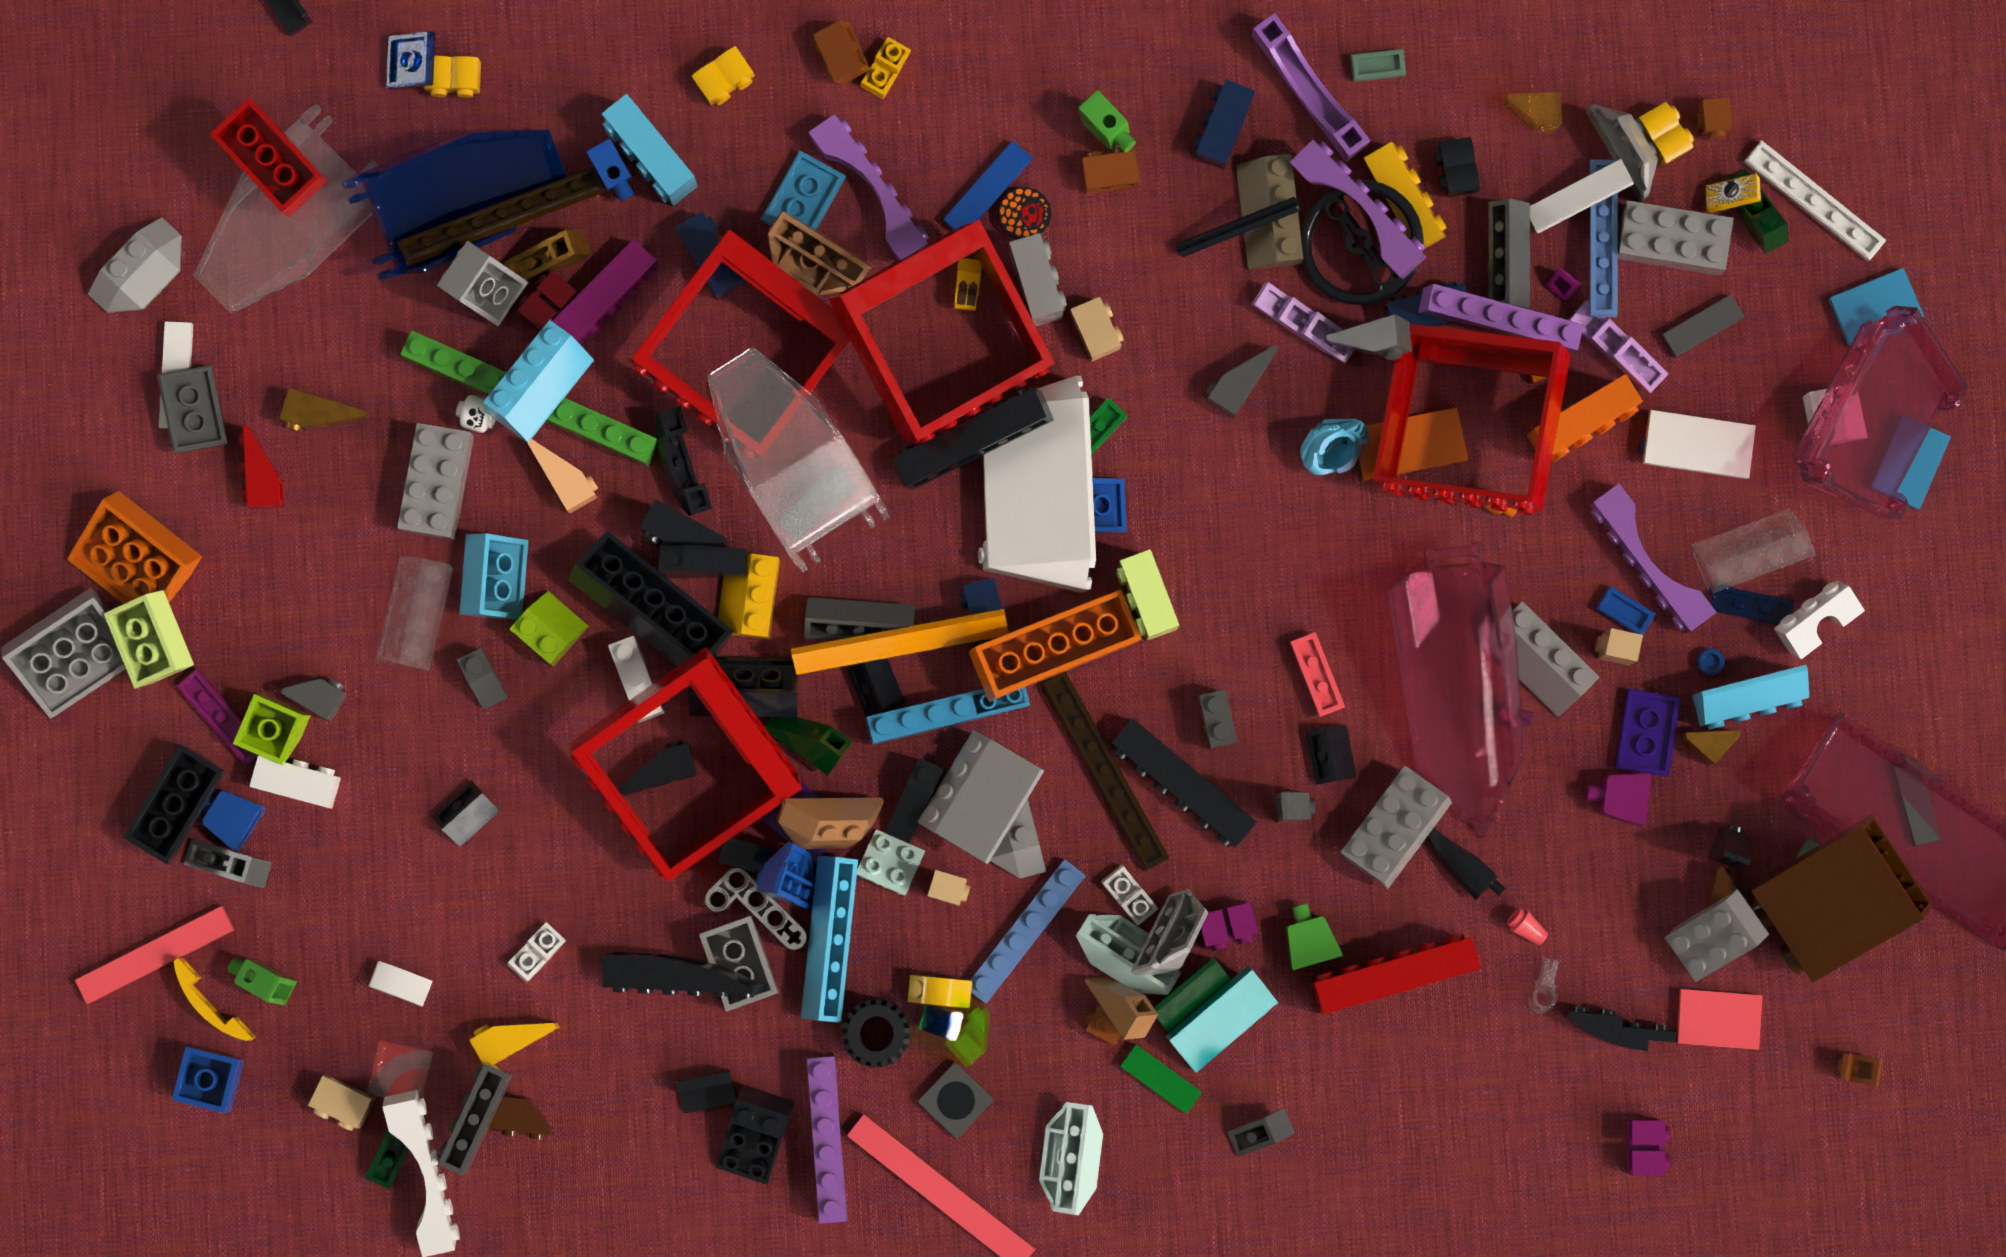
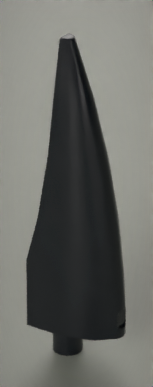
M1435 827L1426 837L1428 844L1445 868L1475 900L1488 887L1498 896L1506 889L1496 880L1499 876L1484 862L1445 837Z

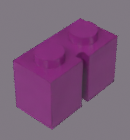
M1251 902L1209 912L1200 929L1204 947L1211 946V950L1215 951L1226 948V942L1237 939L1238 944L1254 941L1253 935L1259 933Z
M1628 1119V1174L1665 1176V1170H1669L1670 1158L1669 1153L1664 1151L1665 1142H1669L1670 1132L1669 1126H1665L1664 1120Z

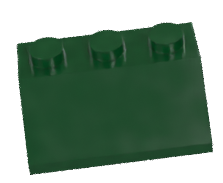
M1210 958L1171 990L1168 995H1165L1153 1005L1158 1014L1156 1019L1167 1033L1171 1032L1231 979L1216 959Z

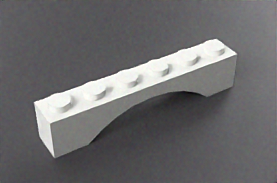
M417 1090L387 1096L384 1098L383 1111L389 1132L400 1139L412 1152L420 1165L425 1180L426 1204L416 1229L422 1257L454 1251L456 1240L460 1239L457 1224H452L450 1215H453L450 1198H445L443 1191L447 1189L444 1174H439L437 1168L440 1160L437 1148L432 1149L430 1140H433V1131L431 1124H426L424 1115L427 1114L424 1098L419 1099Z

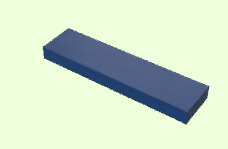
M1012 141L948 213L943 222L955 230L966 223L981 219L1028 166L1033 157Z

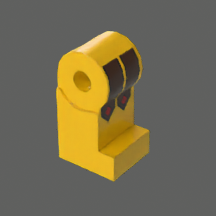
M962 258L958 261L954 309L976 311L982 265L979 260Z

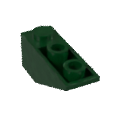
M1745 169L1723 181L1748 176L1750 173ZM1760 188L1761 201L1736 208L1751 236L1766 254L1788 242L1787 222Z
M772 717L764 726L770 734L827 776L839 764L853 743L832 726L800 717Z

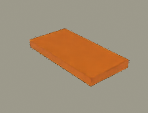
M1457 407L1408 417L1398 474L1468 460ZM1384 422L1366 425L1368 427V442L1361 445L1362 451L1358 457L1362 481L1373 480Z

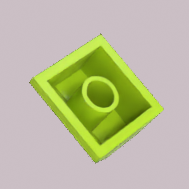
M547 591L526 609L510 627V630L554 667L589 626L553 594Z
M254 694L233 744L280 765H284L299 743L311 715L263 694Z

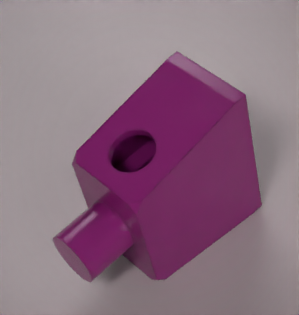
M1652 774L1604 776L1602 786L1588 784L1586 800L1600 802L1599 813L1601 815L1633 825L1644 826L1646 825Z

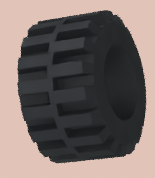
M871 999L855 1006L846 1016L842 1027V1040L846 1051L859 1064L871 1068L885 1067L896 1062L906 1051L911 1036L910 1024L905 1013L894 1003L883 999ZM872 1017L885 1019L889 1022L893 1031L890 1043L878 1050L868 1048L862 1042L860 1036L863 1023Z

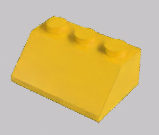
M747 553L746 576L723 577L718 619L733 630L732 635L770 640L780 566L779 557Z

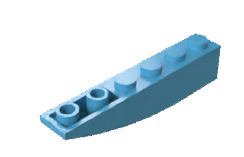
M1026 687L990 702L984 689L868 716L864 721L870 746L1016 710L1030 706Z

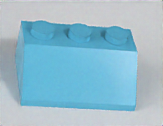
M487 533L466 534L459 615L518 620L523 614L528 540Z

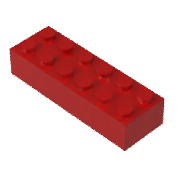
M1464 933L1445 938V944L1438 945V941L1419 945L1420 951L1412 953V949H1405L1393 953V959L1386 960L1385 956L1367 960L1368 966L1360 968L1359 964H1353L1341 968L1342 973L1334 975L1333 971L1316 975V981L1310 982L1318 1012L1319 1014L1331 1013L1479 970L1481 966L1472 937L1465 938Z

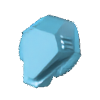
M1324 419L1314 430L1311 429L1301 446L1300 454L1303 465L1314 475L1346 472L1354 466L1362 451L1361 445L1368 442V427L1357 419Z

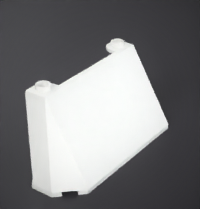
M1074 376L1038 388L1045 397L1054 421L983 455L986 540L983 543V548H979L978 560L980 564H983L984 571L1075 592H1086L1091 589L1092 579L1088 577L1089 568H1095L1096 562L1089 397L1087 392H1081L1080 387L1083 385L1081 376ZM993 404L984 406L981 410L986 412L994 408Z

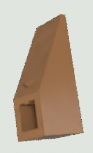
M1109 977L1086 978L1085 983L1123 1040L1145 1038L1158 1016L1147 997Z

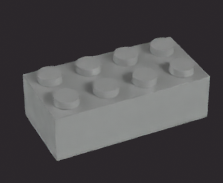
M1627 201L1622 207L1618 233V259L1720 276L1726 270L1733 218Z
M417 423L397 527L401 532L455 541L474 436L470 432Z
M1404 766L1340 853L1347 861L1389 889L1452 802L1448 795Z

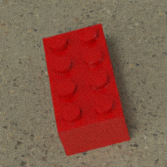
M250 97L210 133L213 139L263 193L288 217H291L329 181Z

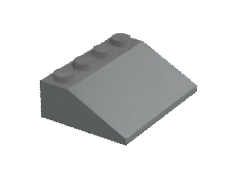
M92 587L1 647L3 660L50 719L126 669L104 616V613L108 612L109 609Z
M973 730L917 823L988 864L1044 770Z

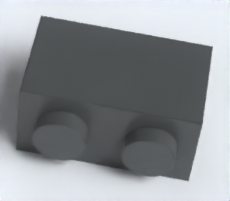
M1226 689L1199 695L1197 698L1209 750L1236 744L1237 737Z

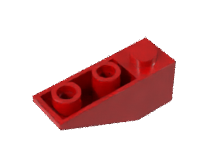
M243 426V433L239 435L240 448L244 450L245 460H241L242 476H246V487H242L243 502L247 503V506L251 509L284 507L282 478L253 430L248 426Z

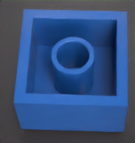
M195 1046L185 1047L172 1100L221 1113L231 1112L245 1059Z

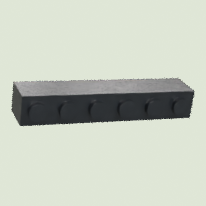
M1032 387L1021 389L1017 392L1016 397L1010 400H999L993 404L994 408L986 412L981 410L970 416V420L962 424L958 422L953 427L947 429L946 432L940 435L935 434L933 438L916 447L911 445L899 451L900 454L893 457V460L904 486L914 490L1054 421L1042 391Z
M1133 718L1111 743L1114 747L1112 752L1123 761L1128 758L1135 764L1133 767L1134 771L1144 779L1147 776L1152 778L1156 782L1153 786L1165 796L1170 793L1177 799L1174 803L1185 813L1189 810L1197 816L1195 821L1208 831L1209 828H1212L1218 833L1216 839L1227 848L1230 845L1236 848L1257 823V821Z

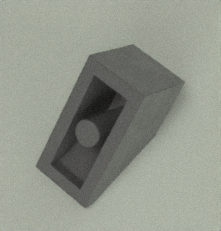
M479 648L457 659L469 686L484 710L508 699L502 683L483 648Z
M332 678L328 682L323 679H317L286 687L281 691L283 695L332 722L348 695L342 691L344 685Z
M1284 1108L1261 1116L1227 1132L1237 1157L1273 1145L1295 1133Z

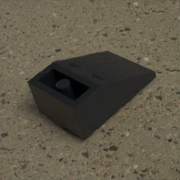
M743 1084L734 1106L716 1168L767 1185L795 1102Z

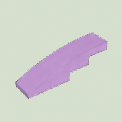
M1269 282L1264 283L1251 304L1297 336L1346 364L1354 351L1327 341L1326 335L1342 331V328L1319 312L1312 311L1294 297H1289Z
M1588 300L1584 301L1567 319L1584 324L1582 335L1648 393H1651L1668 375L1632 337H1628L1610 318L1590 317V302Z

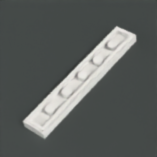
M1762 140L1745 159L1744 163L1867 262L1872 259L1885 243L1886 239Z

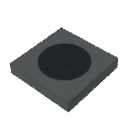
M954 1062L918 1102L958 1139L994 1101V1098Z

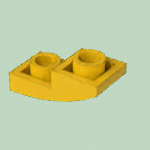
M888 37L877 53L874 63L870 67V71L863 78L860 87L884 99L907 60L911 49Z

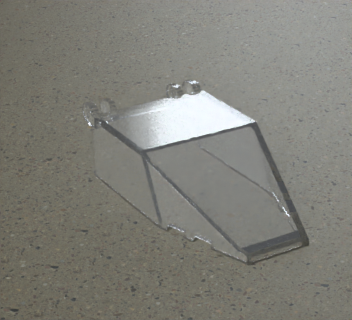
M318 104L306 110L284 133L329 181L291 217H288L243 172L193 274L231 314L261 300L262 297L274 291L277 292L283 289L288 284L306 278L383 203L377 194L386 184L389 175L386 172L380 174L369 187L365 180L376 170L378 164L375 161H371L358 175L320 137L331 125L333 119L330 116H326L316 125L314 130L308 125L322 110Z
M751 347L707 375L725 456L775 536L802 572L806 571L807 568L797 552L806 547L810 557L817 564L821 560L811 544L860 512L871 529L875 527V521L866 511L871 505L875 504L879 515L884 520L889 518L882 499L819 400L756 348Z

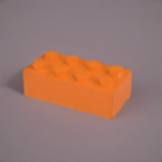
M1627 374L1560 413L1552 463L1569 453V447L1573 446L1575 450L1593 438L1591 434L1596 433L1599 436L1616 425L1615 420L1619 419L1621 423L1639 411L1637 406L1643 401ZM1540 425L1527 435L1534 449H1536Z

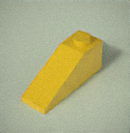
M558 1023L493 1026L489 1028L488 1024L473 1032L475 1037L470 1039V1042L483 1065L488 1062L494 1065L558 1029L559 1025Z

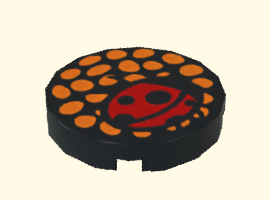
M1029 187L1016 188L1009 192L1001 201L998 212L1000 225L1003 230L1013 239L1017 240L1039 233L1043 234L1049 227L1052 216L1050 203L1045 195Z

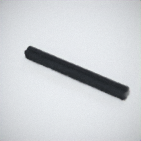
M1291 197L1178 242L1176 244L1177 252L1180 256L1185 257L1299 212L1301 210L1300 203L1297 198Z

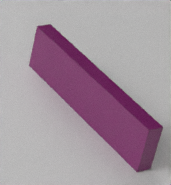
M196 668L176 685L180 692L247 767L258 758L257 754L233 744L243 719L199 669Z

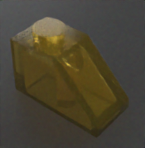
M1560 92L1507 94L1504 98V106L1531 130H1539V133L1548 134L1555 132V129H1558L1562 124Z

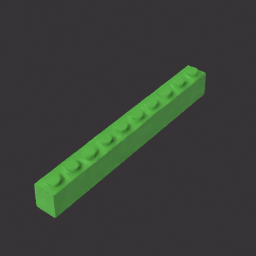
M411 331L400 354L409 362L486 396H489L507 373L414 331ZM566 398L561 401L545 421L647 467L658 447L657 438Z

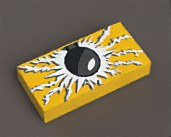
M1757 174L1706 185L1707 210L1710 213L1761 201L1760 177Z

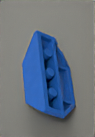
M787 842L764 864L763 870H760L756 881L758 886L756 890L774 899L812 911L815 867L811 854L794 843Z

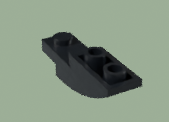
M1572 1007V1012L1565 1011L1564 1014L1566 1019L1585 1033L1616 1046L1648 1051L1649 1040L1676 1043L1677 1032L1669 1031V1025L1653 1024V1029L1651 1030L1642 1029V1023L1626 1022V1026L1622 1027L1623 1016H1616V1010L1599 1009V1014H1590L1589 1008Z

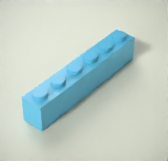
M818 856L801 1018L841 1022L858 867L857 859Z

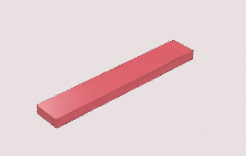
M221 906L76 979L75 982L86 1004H90L174 962L177 958H181L235 931L224 907Z

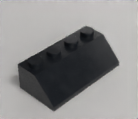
M715 657V660L757 717L797 718L799 675L796 674L792 658ZM689 685V716H712Z
M179 744L123 838L169 865L225 773V770L195 750Z

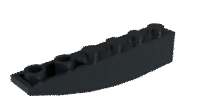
M618 951L602 954V987H611L613 992H629V988L637 989V993L642 994L654 993V989L662 990V994L674 995L679 994V991H687L689 996L704 995V992H712L713 997H727L729 993H737L738 998H753L754 993L764 990L763 984L740 973L690 957L664 953Z

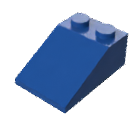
M1092 478L1095 534L1127 532L1125 480L1119 478Z

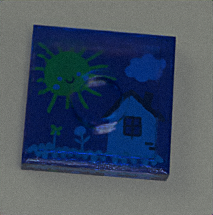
M425 31L388 36L386 89L399 90L433 85L434 32Z

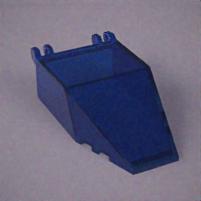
M550 130L473 132L425 145L354 175L344 181L342 185L344 189H349L363 182L366 191L352 195L348 200L350 204L367 198L370 200L389 250L388 253L373 258V265L382 264L390 259L393 260L395 265L394 268L383 270L378 274L379 280L402 274L426 272L455 259L458 251L463 247L461 246L408 267L397 247V241L564 179L567 176ZM517 226L472 242V244L480 248L512 234L517 229Z

